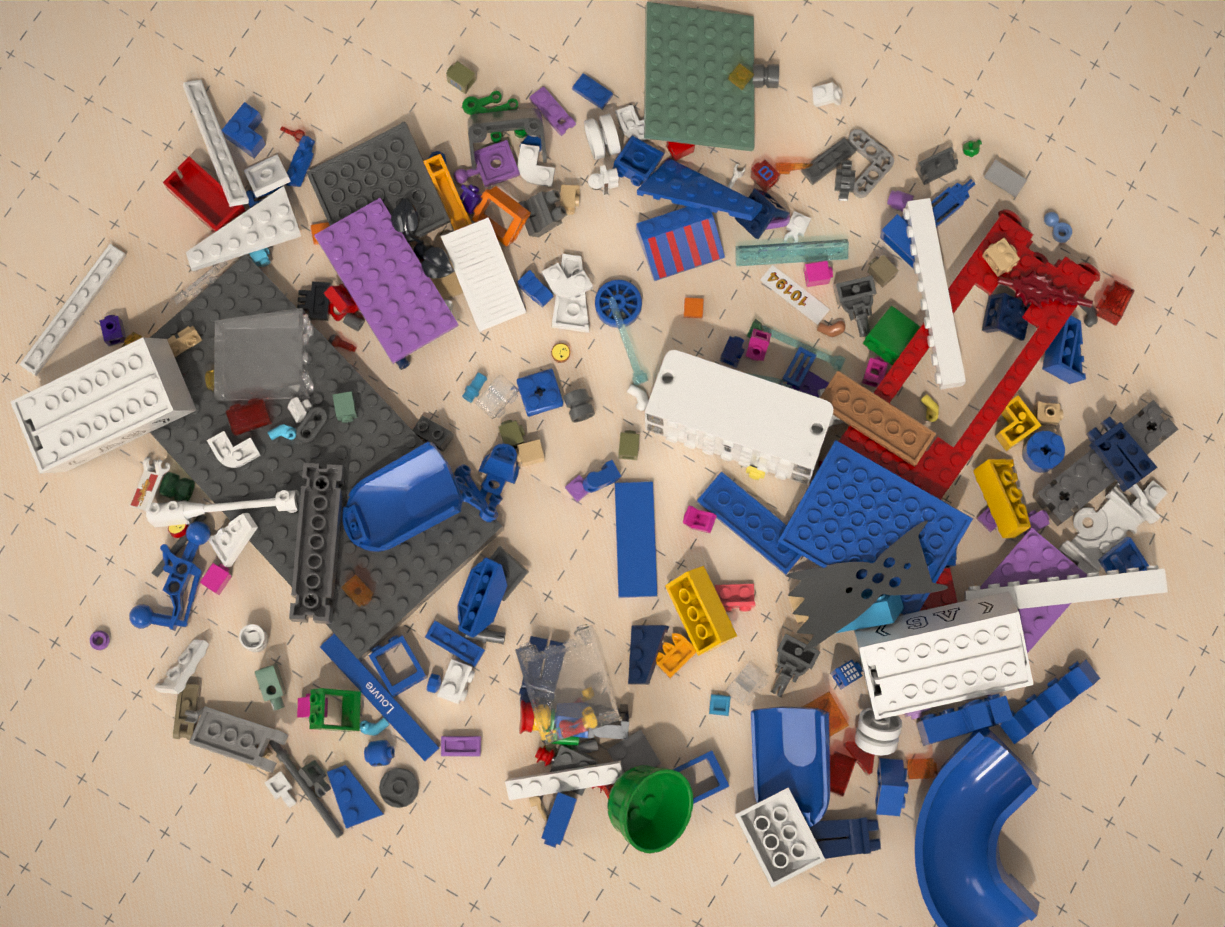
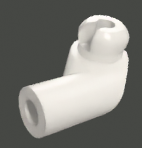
M631 384L627 392L637 398L636 408L644 411L649 401L647 393Z

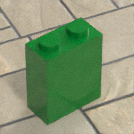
M891 305L869 332L862 344L893 366L920 326Z

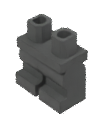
M541 191L530 199L519 202L520 205L531 212L525 223L529 236L539 238L562 224V219L567 216V212L563 206L556 207L555 202L561 200L558 191Z

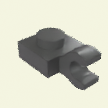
M315 760L298 771L309 787L314 785L315 793L319 798L331 790L329 784L324 781L327 775Z

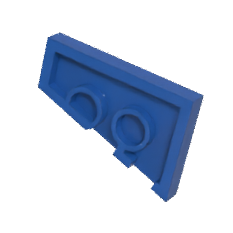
M346 765L327 772L346 829L384 815Z

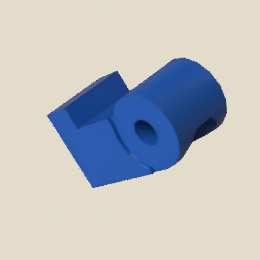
M531 270L518 281V287L542 308L554 297Z
M610 460L602 466L601 471L589 473L583 480L582 486L585 491L593 493L617 482L621 474L613 460Z

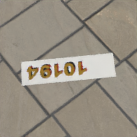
M774 265L760 279V281L817 325L830 310Z

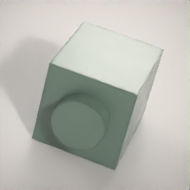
M352 391L333 394L338 421L348 423L352 422L354 418H358Z

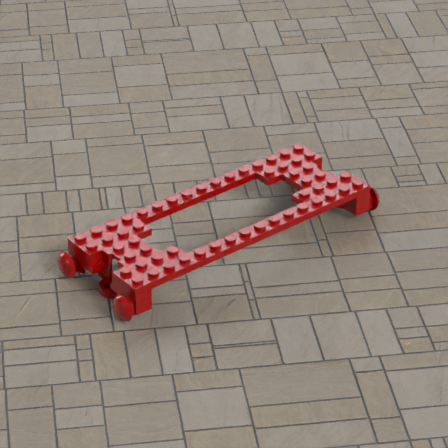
M1003 209L998 212V220L952 282L948 292L953 314L974 285L988 295H991L998 286L999 277H997L982 255L989 248V245L992 243L996 244L1003 238L1006 239L1009 245L1011 244L1015 247L1020 260L1010 272L1000 275L1001 277L1019 279L1021 274L1027 276L1035 270L1037 275L1047 274L1046 279H1053L1050 286L1056 285V288L1068 287V293L1074 292L1079 295L1078 297L1083 298L1094 281H1100V272L1089 263L1081 262L1076 264L1066 256L1063 260L1058 259L1052 265L1043 254L1029 249L1034 242L1031 240L1034 234L1022 227L1021 218L1015 212ZM1049 300V304L1041 302L1042 308L1037 307L1033 303L1030 305L1022 318L1038 329L954 447L937 437L914 467L852 426L848 427L839 442L935 497L942 499L1078 304L1070 305L1068 303L1064 306L1060 301L1055 300L1052 302ZM924 323L873 392L889 404L930 348L927 340L929 330L925 328ZM819 461V464H818L819 468H820L821 464L823 463V461Z

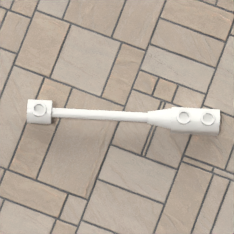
M283 490L276 493V498L207 505L187 501L152 503L149 511H146L148 522L154 527L191 524L192 517L205 514L206 512L276 506L278 511L294 513L299 510L300 493L298 490Z

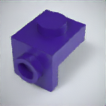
M462 184L461 189L464 191L460 199L466 212L474 214V209L482 200V194L477 186Z

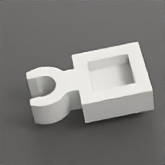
M794 211L786 227V230L790 232L785 235L784 243L787 242L788 238H793V247H795L798 243V235L804 236L811 218Z

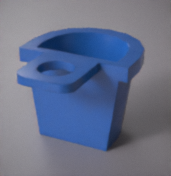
M498 444L483 459L479 472L487 474L483 485L484 491L500 495L506 481L515 484L519 473L516 450L511 445ZM497 481L499 487L493 489L489 486V482Z

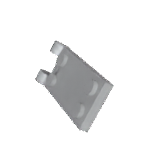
M205 706L189 743L273 773L277 763L262 756L269 740L285 745L289 735Z

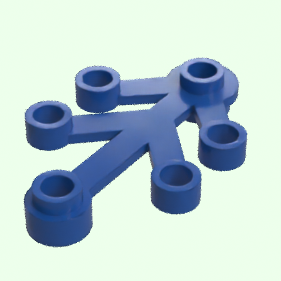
M465 464L458 466L454 471V475L456 476L455 480L459 489L463 491L461 494L463 501L479 509V515L484 521L492 522L498 517L496 506L502 501V496L492 494L488 505L485 500L488 492L483 490L486 479L481 483L479 491L470 477L471 469ZM492 481L489 482L491 488L494 486Z

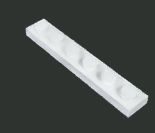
M615 761L506 779L505 784L509 800L614 784L624 771L622 762Z

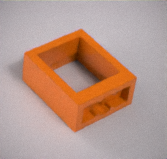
M495 186L490 190H485L482 194V201L474 209L475 215L472 220L478 222L488 218L489 216L485 214V211L491 201L510 214L514 219L508 230H505L489 217L497 240L507 247L516 241L531 212Z

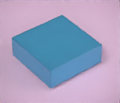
M711 694L709 714L729 716L731 696Z

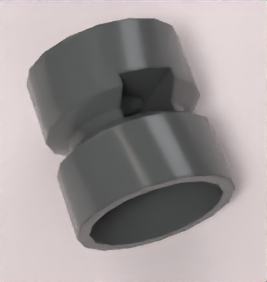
M753 64L754 88H763L764 85L767 88H778L779 64H768L767 67L763 64Z
M585 388L572 391L563 396L566 407L571 409L569 415L573 423L587 420L595 415L592 404L588 403L590 398Z

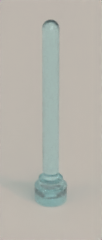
M610 297L608 302L634 372L632 374L634 385L648 381L647 374L640 369L616 299Z
M760 327L761 331L771 333L772 338L797 349L802 347L816 354L817 358L830 363L833 369L841 371L846 360L845 357L840 355L833 357L769 327Z

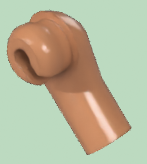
M837 321V323L831 326L820 323L817 331L829 337H835L845 331L846 324L843 321Z

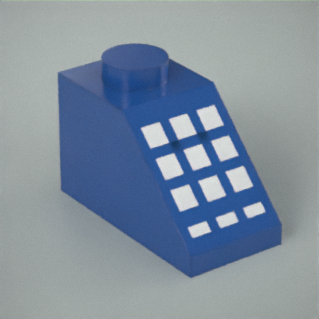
M850 660L830 674L840 690L861 678L863 670L858 662L854 663L853 660Z

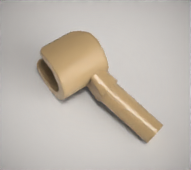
M529 797L531 807L537 806L544 821L547 820L548 816L543 809L540 797Z

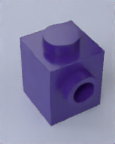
M108 315L104 319L99 320L104 342L108 346L127 342L123 322L119 316Z

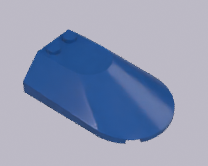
M427 442L357 483L350 491L347 505L343 508V525L349 539L358 547L373 552L385 551L461 512L463 498L449 463L435 444Z
M785 706L752 710L751 734L756 802L759 803L789 788L808 827H812L824 816L830 801L829 712L819 708Z

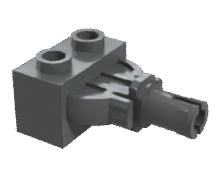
M873 275L837 283L833 286L837 305L841 304L844 311L849 314L850 321L855 319L860 338L865 335L867 336L870 332L867 316L872 315L873 296L877 294Z
M785 634L777 649V652H779L777 656L778 666L775 672L779 673L780 669H783L770 692L776 694L779 686H781L777 696L782 698L793 674L795 676L792 681L796 683L799 676L805 674L809 668L812 670L820 651L815 648L804 651L807 644Z

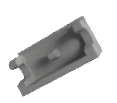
M997 160L994 161L984 176L986 180L997 185L1014 198H1016L1027 181Z

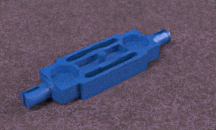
M972 179L963 186L956 183L952 188L948 187L931 202L933 205L945 194H948L932 208L936 228L964 205V202L969 199L968 191L976 185L975 182L972 183ZM958 205L953 211H951V212H950L946 217H944L940 222H936L939 218H941V217H943L945 214H947V213L949 212V210H950L953 206Z

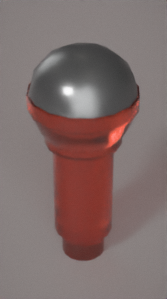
M337 334L329 337L328 341L333 347H341L350 352H355L357 349L353 344L342 340Z

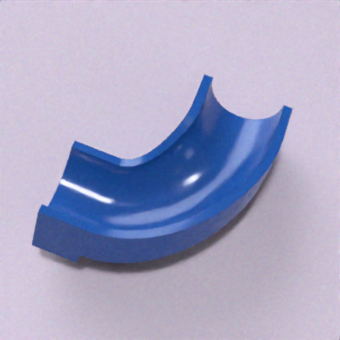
M988 727L973 731L945 761L926 794L919 814L915 835L917 879L923 900L938 927H1018L1027 920L1032 921L1038 915L1040 902L1011 873L1008 875L1002 865L999 855V835L1005 821L1038 790L1040 778Z

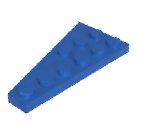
M670 158L637 189L638 196H644V194L651 195L656 200L664 198L671 200L674 204L701 209V207L709 208L710 212L714 213L718 211L727 212L729 216L750 221L762 210V204Z

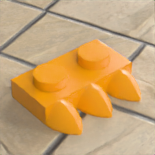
M672 633V640L675 646L663 642L662 647L666 655L658 652L656 658V665L670 679L697 653L694 646L678 633Z

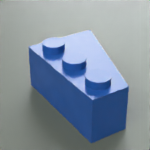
M1073 316L1068 318L1045 351L1042 370L1068 384L1086 379L1085 373L1082 372L1084 356H1081L1080 345L1083 344L1080 320Z

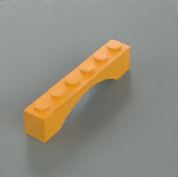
M441 154L423 161L450 217L453 230L455 231L472 224Z

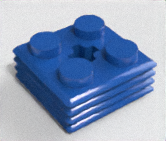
M553 369L544 370L516 380L528 417L563 406V399ZM538 389L544 391L543 396L535 394Z

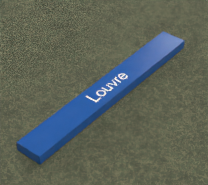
M335 634L320 646L327 656L425 762L440 749Z

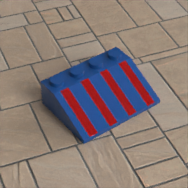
M685 207L636 223V233L654 281L725 258L715 220L709 208Z

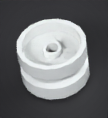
M610 113L599 117V126L594 118L584 121L586 137L595 160L605 157V147L610 155L621 152L618 133Z
M872 708L864 709L859 715L855 743L859 748L871 754L889 755L894 753L898 746L899 735L901 734L902 720L898 715L876 720Z

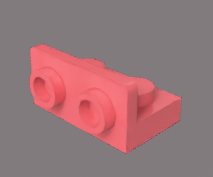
M754 584L715 585V590L726 612H731L735 608H739L741 612H747L756 606L754 601Z

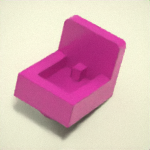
M688 506L684 514L683 524L693 530L711 533L717 515Z

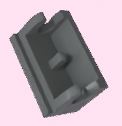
M952 147L918 162L915 170L924 185L957 170L958 159L954 160Z

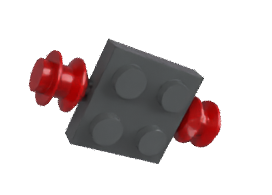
M546 745L543 748L539 747L535 758L538 759L536 763L543 761L545 767L550 765V763L553 764L550 772L596 765L598 763V759L569 745H561L555 757L554 749L548 751L546 750ZM609 784L596 787L600 788L601 793L602 790L607 791ZM586 788L571 791L582 796Z

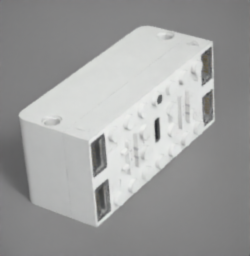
M671 350L664 357L645 410V429L666 437V440L677 443L679 441L688 448L695 449L697 447L702 449V452L705 454L713 455L714 453L720 455V458L723 460L738 461V464L743 467L752 466L757 468V470L765 472V474H768V472L773 473L776 478L782 480L788 478L809 485L831 421L833 406L827 400L678 350Z

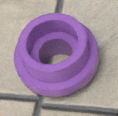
M96 631L90 637V645L96 650H104L110 643L109 635L104 631ZM102 637L103 642L98 644L97 639Z

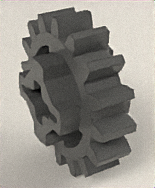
M842 160L841 169L836 170L834 191H839V201H848L849 192H854L856 170H851L852 161Z

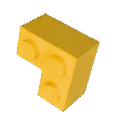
M1017 395L1009 402L1001 414L1009 425L995 437L1007 452L1037 431L1042 425L1020 396Z

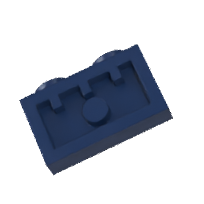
M754 188L748 198L762 204V210L752 221L735 217V220L755 239H759L774 217L786 219L790 212L768 192Z
M1006 293L989 295L982 331L986 333L1001 331L1020 341L1025 340L1028 321L1023 319L1022 316L1030 307V304L1025 306L1023 301Z

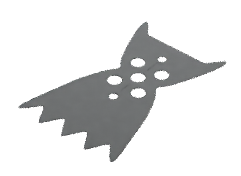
M928 521L921 522L886 549L874 563H836L827 565L825 568L816 567L786 575V577L801 580L788 596L805 598L793 612L794 615L809 616L808 620L797 631V633L814 635L804 651L817 646L853 622L870 608L882 594L913 595L938 592L948 588L945 585L932 582L918 535ZM887 558H894L895 564L892 567H884L883 563ZM906 563L911 564L909 569H904ZM860 569L867 570V576L861 580L857 579L856 573ZM877 573L884 575V579L880 583L872 581L873 576ZM894 577H899L901 579L900 585L895 588L890 587V580ZM848 587L853 588L851 593H846ZM865 589L873 591L872 596L868 599L861 597V593Z

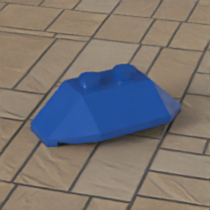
M484 558L482 562L471 569L457 605L458 630L473 638L494 622L507 588L502 565L490 558Z

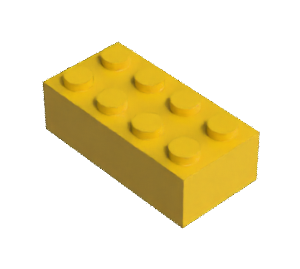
M704 566L689 570L665 585L698 656L715 650L737 637L735 629Z

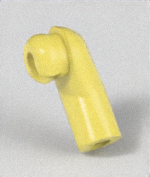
M926 394L920 401L927 407L926 419L929 422H935L938 419L939 406Z

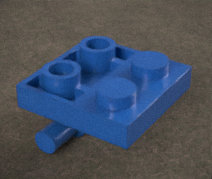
M1128 536L1098 559L1106 573L1112 570H1119V574L1127 573L1126 569L1139 568V571H1147L1146 567L1149 566L1131 537Z

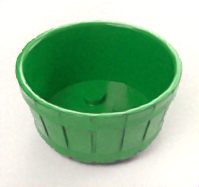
M649 765L635 766L625 771L614 783L607 803L608 816L613 827L635 849L649 854L661 852L673 845L684 833L686 826H688L692 815L691 812L693 811L692 788L688 780L680 772Z

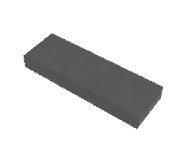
M844 137L801 169V172L814 185L842 164V160H847L854 155L856 150Z

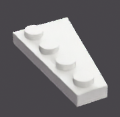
M562 255L561 269L566 278L583 271L581 256ZM585 293L572 299L556 294L552 328L589 333Z

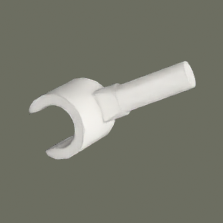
M739 164L735 165L733 177L727 186L731 189L735 181L744 175L745 167L743 171L739 172L737 171Z

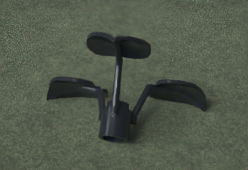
M407 198L403 199L391 215L394 229L398 232L405 231L406 235L418 242L413 252L417 258L424 259L421 266L427 277L433 279L443 278L452 274L454 269L442 248L434 247L430 243H424V240H420L409 232L417 230L419 216L412 202Z

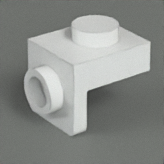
M833 82L812 87L813 103L816 107L835 103L837 106L841 105L842 90Z

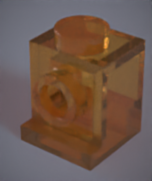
M356 574L341 587L358 607L361 605L366 606L372 600L373 592ZM357 588H360L362 590L361 594L359 595L355 594V590Z

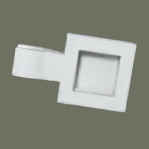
M282 771L265 782L276 800L282 797L290 808L296 804V801L288 792L293 787Z

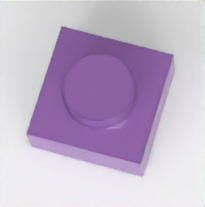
M580 475L565 487L577 503L590 493L583 488V478Z
M988 507L977 520L989 532H992L997 525Z

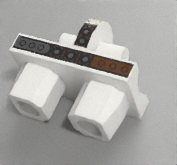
M606 165L600 166V174L595 173L589 177V187L593 190H599L603 187V195L609 194V189L618 187L617 169L606 170Z

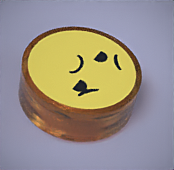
M564 343L554 345L551 351L553 360L558 363L566 362L570 358L569 347Z

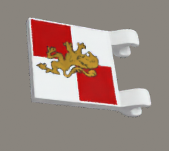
M146 457L143 461L144 472L130 504L131 507L149 511L162 475L170 469L169 463H165V467L161 468L162 460H153V464L149 465L150 457Z

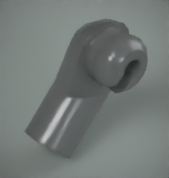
M1079 305L1087 313V319L1084 320L1085 325L1092 327L1098 322L1097 310L1093 306L1089 308Z

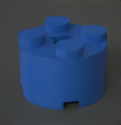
M1051 431L1035 433L1024 444L1022 449L1024 462H1026L1031 470L1038 473H1045L1054 469L1063 460L1065 455L1062 437Z

